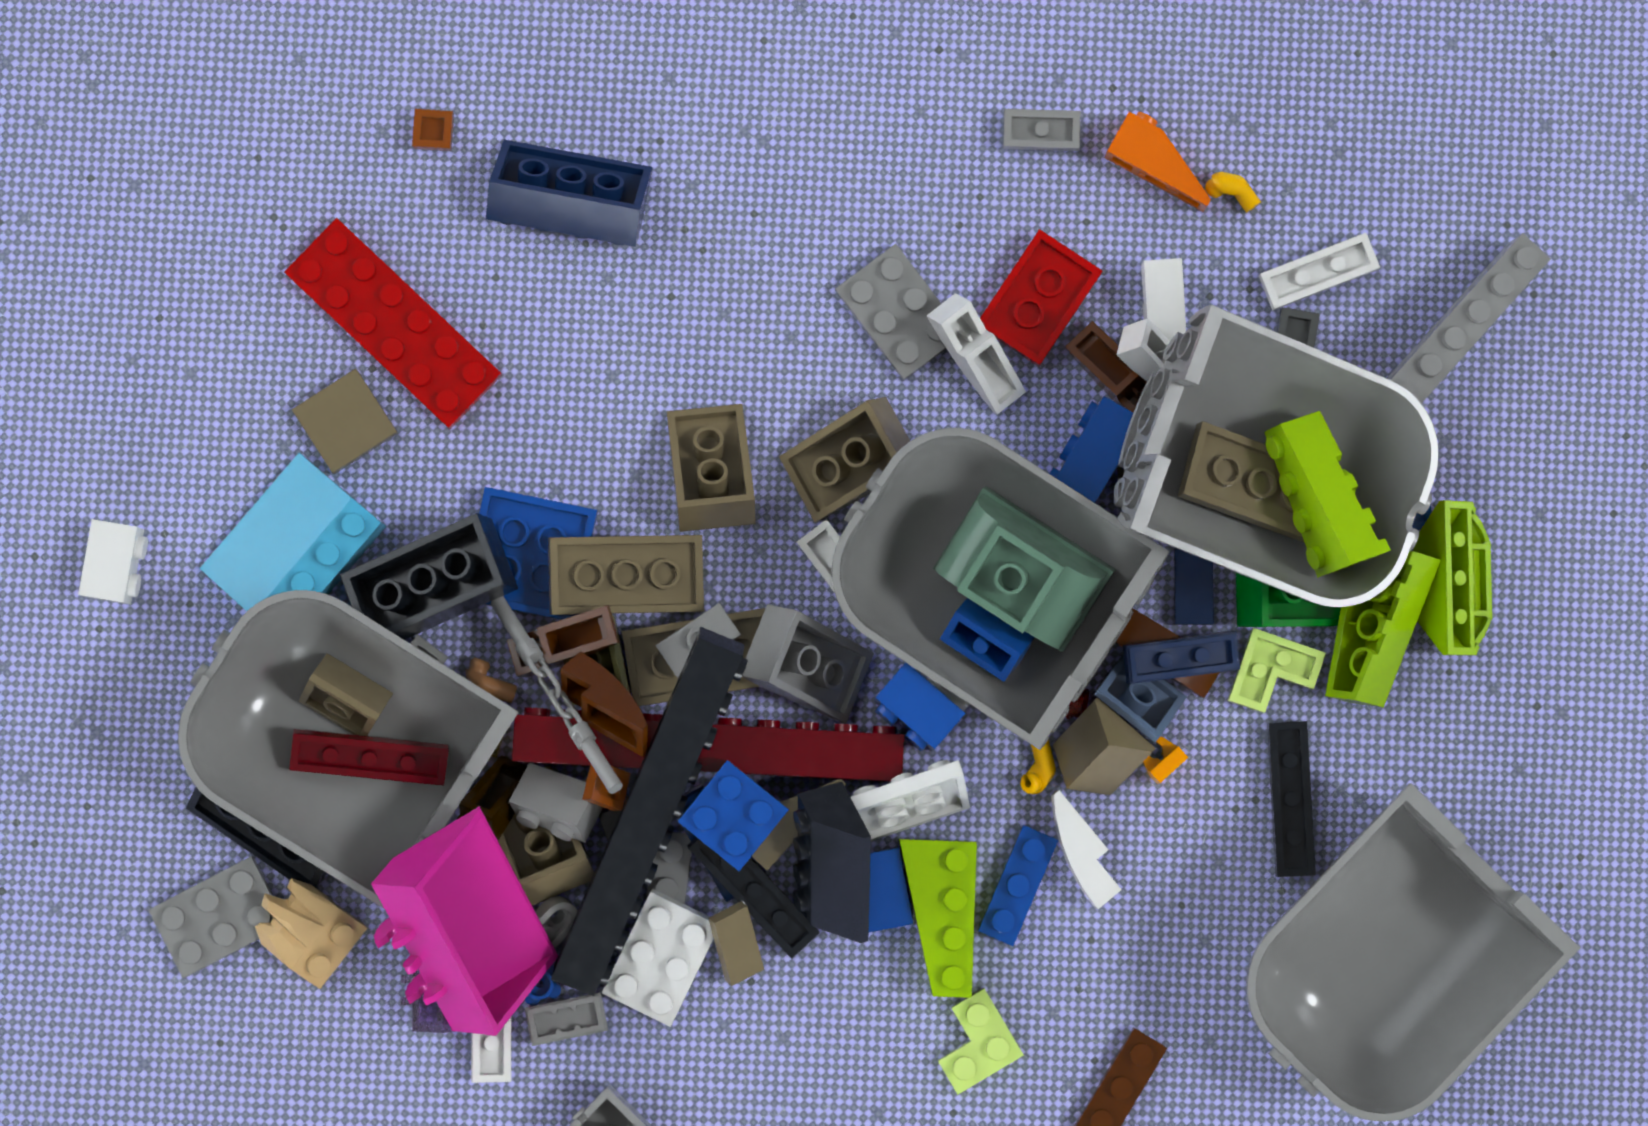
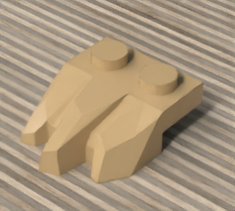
M291 878L287 886L291 893L288 899L264 894L261 906L274 918L269 923H259L255 926L261 945L289 969L321 989L368 928L363 922L335 904L330 897L313 885Z

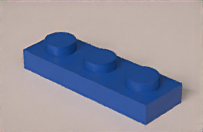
M1022 825L977 931L1014 946L1059 840Z

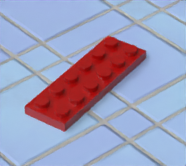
M337 217L284 271L293 282L449 429L502 376V373Z

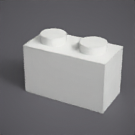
M92 519L78 595L131 605L132 597L138 596L141 586V575L137 574L139 559L145 558L148 547V538L143 536L144 529Z

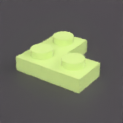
M1252 628L1240 662V670H1237L1227 701L1265 713L1277 678L1311 690L1314 689L1326 653Z
M985 988L972 994V998H966L951 1007L970 1041L942 1057L938 1062L958 1095L1024 1056Z

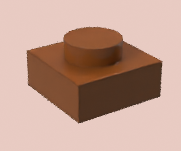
M415 109L413 149L452 151L453 111Z
M590 765L582 800L612 811H622L631 773L611 766L623 786L616 793L610 794L592 765Z

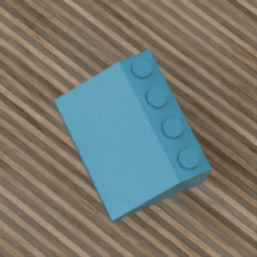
M298 453L199 569L246 611L260 601L282 592L308 590L329 594L342 579L340 574L351 569L387 526L301 453Z

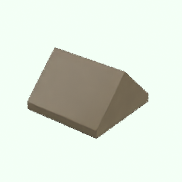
M327 653L309 678L298 702L353 735L368 736L393 693Z
M1098 697L1053 744L1066 788L1104 795H1111L1155 750L1152 744Z

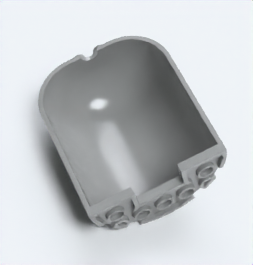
M1214 305L1200 309L1190 317L1189 324L1192 325L1191 328L1184 334L1177 332L1164 350L1163 359L1166 360V363L1156 374L1151 373L1132 415L1118 466L1124 468V475L1117 481L1114 490V505L1122 508V512L1117 517L1118 521L1127 529L1315 604L1329 607H1347L1363 603L1377 596L1397 577L1409 551L1415 547L1419 531L1412 528L1414 518L1417 513L1425 514L1432 501L1430 491L1438 466V442L1433 423L1427 411L1411 392L1387 378ZM1320 411L1342 453L1341 460L1339 461L1341 468L1352 473L1358 484L1355 492L1362 509L1370 508L1376 519V522L1371 527L1378 540L1386 539L1391 551L1317 578L1315 570L1307 561V548L1304 542L1178 497L1197 423L1204 421L1266 444L1265 431L1281 423Z
M945 428L925 433L903 446L893 456L883 471L878 468L873 473L866 485V488L871 491L864 504L855 501L846 514L844 521L848 522V525L836 545L832 563V581L837 601L851 624L866 637L1040 750L1050 738L1048 737L1051 732L1054 734L1068 714L1070 702L1078 700L1130 621L1134 613L1132 608L1135 604L1139 605L1154 582L1155 573L1159 572L1169 551L1147 536L1125 528L1120 524L1117 517L986 434L964 428ZM985 486L1116 569L1066 650L1061 652L1035 638L1019 665L1005 682L939 640L955 611L967 597L957 591L958 587L943 578L933 568Z
M293 590L275 594L260 601L239 619L230 633L225 629L222 631L212 647V650L218 653L210 666L202 663L190 681L196 687L188 698L181 715L178 743L180 756L188 776L198 790L209 800L383 907L371 883L393 857L447 825L519 711L345 602L321 592ZM327 653L393 693L368 734L369 737L449 745L444 786L289 770L293 729L353 735L298 702L309 678Z
M1409 783L1263 936L1251 957L1246 976V995L1252 1018L1264 1038L1273 1046V1049L1268 1054L1285 1070L1291 1065L1302 1076L1297 1082L1313 1097L1320 1092L1343 1111L1355 1117L1371 1121L1386 1122L1405 1119L1432 1105L1580 949L1525 893L1515 891L1466 844L1465 841L1468 838L1412 783Z

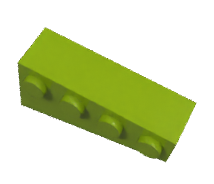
M1320 411L1281 423L1264 432L1267 452L1276 463L1280 474L1279 484L1281 490L1288 496L1293 510L1294 525L1302 534L1307 548V561L1315 570L1317 578L1391 551L1386 539L1378 540L1371 527L1376 522V519L1370 508L1362 509L1355 496L1358 484L1352 473L1341 468L1339 461L1341 460L1342 453Z
M1409 551L1399 574L1385 590L1363 603L1341 607L1326 697L1353 704L1384 708L1439 567L1440 559Z
M898 839L931 994L934 997L972 998L977 842Z

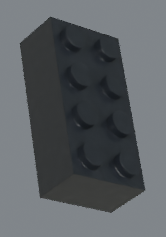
M478 513L340 574L352 607L404 640L518 589L493 520Z

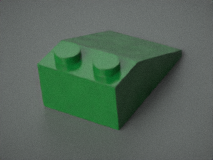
M1236 573L1237 627L1338 626L1341 607L1315 604Z

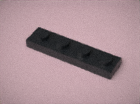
M1307 721L1267 723L1275 877L1316 875Z
M697 837L687 845L688 849L738 902L742 901L748 906L750 915L791 959L820 933L817 928L810 925L807 917L802 912H798L795 904L752 858L738 871Z

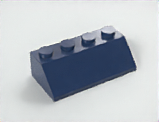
M504 139L489 180L486 219L499 221L506 225L515 224L536 228L544 232L552 231L573 235L577 238H590L611 242L615 245L636 247L642 226L652 167Z

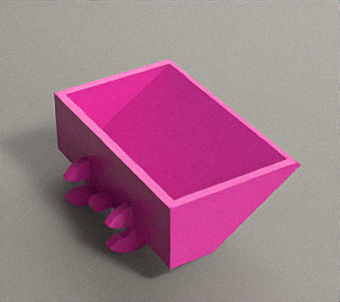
M480 806L393 857L371 883L389 916L375 932L374 940L377 947L380 948L390 942L391 938L392 946L395 950L404 945L406 946L410 954L403 963L406 973L410 975L417 970L420 972L406 988L405 994L409 1004L421 998V995L424 993L423 1001L425 1005L437 1002L452 1031L496 1036L558 957L549 936Z

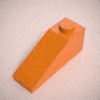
M1129 111L1104 158L1204 212L1211 198L1165 132L1156 126L1158 122L1143 112H1138L1135 115Z

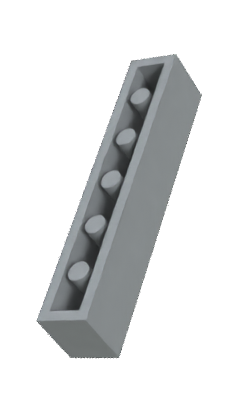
M1524 233L1512 240L1392 371L1387 379L1407 389L1422 404L1551 258Z

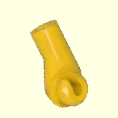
M1220 171L1214 173L1212 179H1209L1205 184L1207 193L1213 198H1218L1222 194L1233 195L1246 213L1261 203V200L1241 175Z
M1049 739L1040 750L1031 745L1035 762L1020 780L1022 790L1028 794H1038L1044 791L1056 774Z

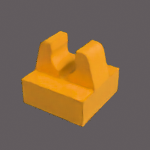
M1161 736L1156 743L1161 747L1163 758L1160 760L1148 756L1142 762L1147 770V774L1156 784L1161 783L1188 758L1179 746L1174 745Z

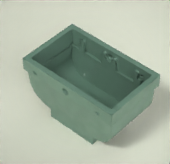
M987 486L982 488L933 568L943 578L958 587L957 591L1021 633L1026 631L1061 652L1066 650L1116 570Z

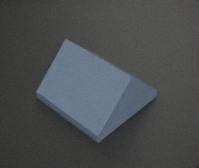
M1124 654L1090 695L1094 700L1098 697L1150 744L1155 743L1187 698L1166 680L1135 684L1126 683Z

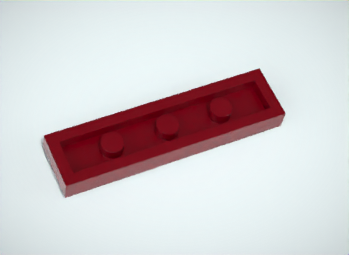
M293 729L289 770L444 786L449 745Z

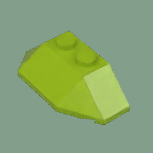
M1439 501L1420 530L1417 543L1413 548L1414 552L1441 560L1417 622L1442 655H1477L1480 648L1479 644L1485 637L1492 621L1491 542L1481 520L1475 513L1474 503L1471 501Z

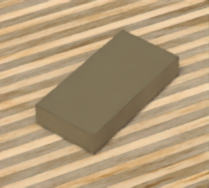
M740 901L708 918L723 975L729 985L733 986L764 970L747 905Z

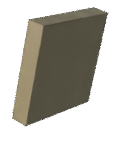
M356 368L292 409L333 474L341 471L398 434Z

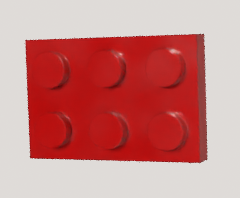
M1039 229L980 319L986 330L993 333L997 340L1040 367L1103 271Z

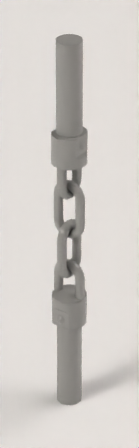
M502 596L493 600L491 606L515 642L517 653L524 664L529 666L531 671L537 676L541 687L556 711L563 717L564 723L569 730V736L576 747L584 752L610 794L616 793L623 786L595 742L596 736L588 723L582 720L566 693L561 690L558 680L543 658V652L534 638L528 636L505 597ZM538 661L542 666L539 670L534 665ZM549 677L555 688L550 690L544 678ZM560 696L568 707L565 711L557 701ZM575 718L577 724L573 726L569 719Z

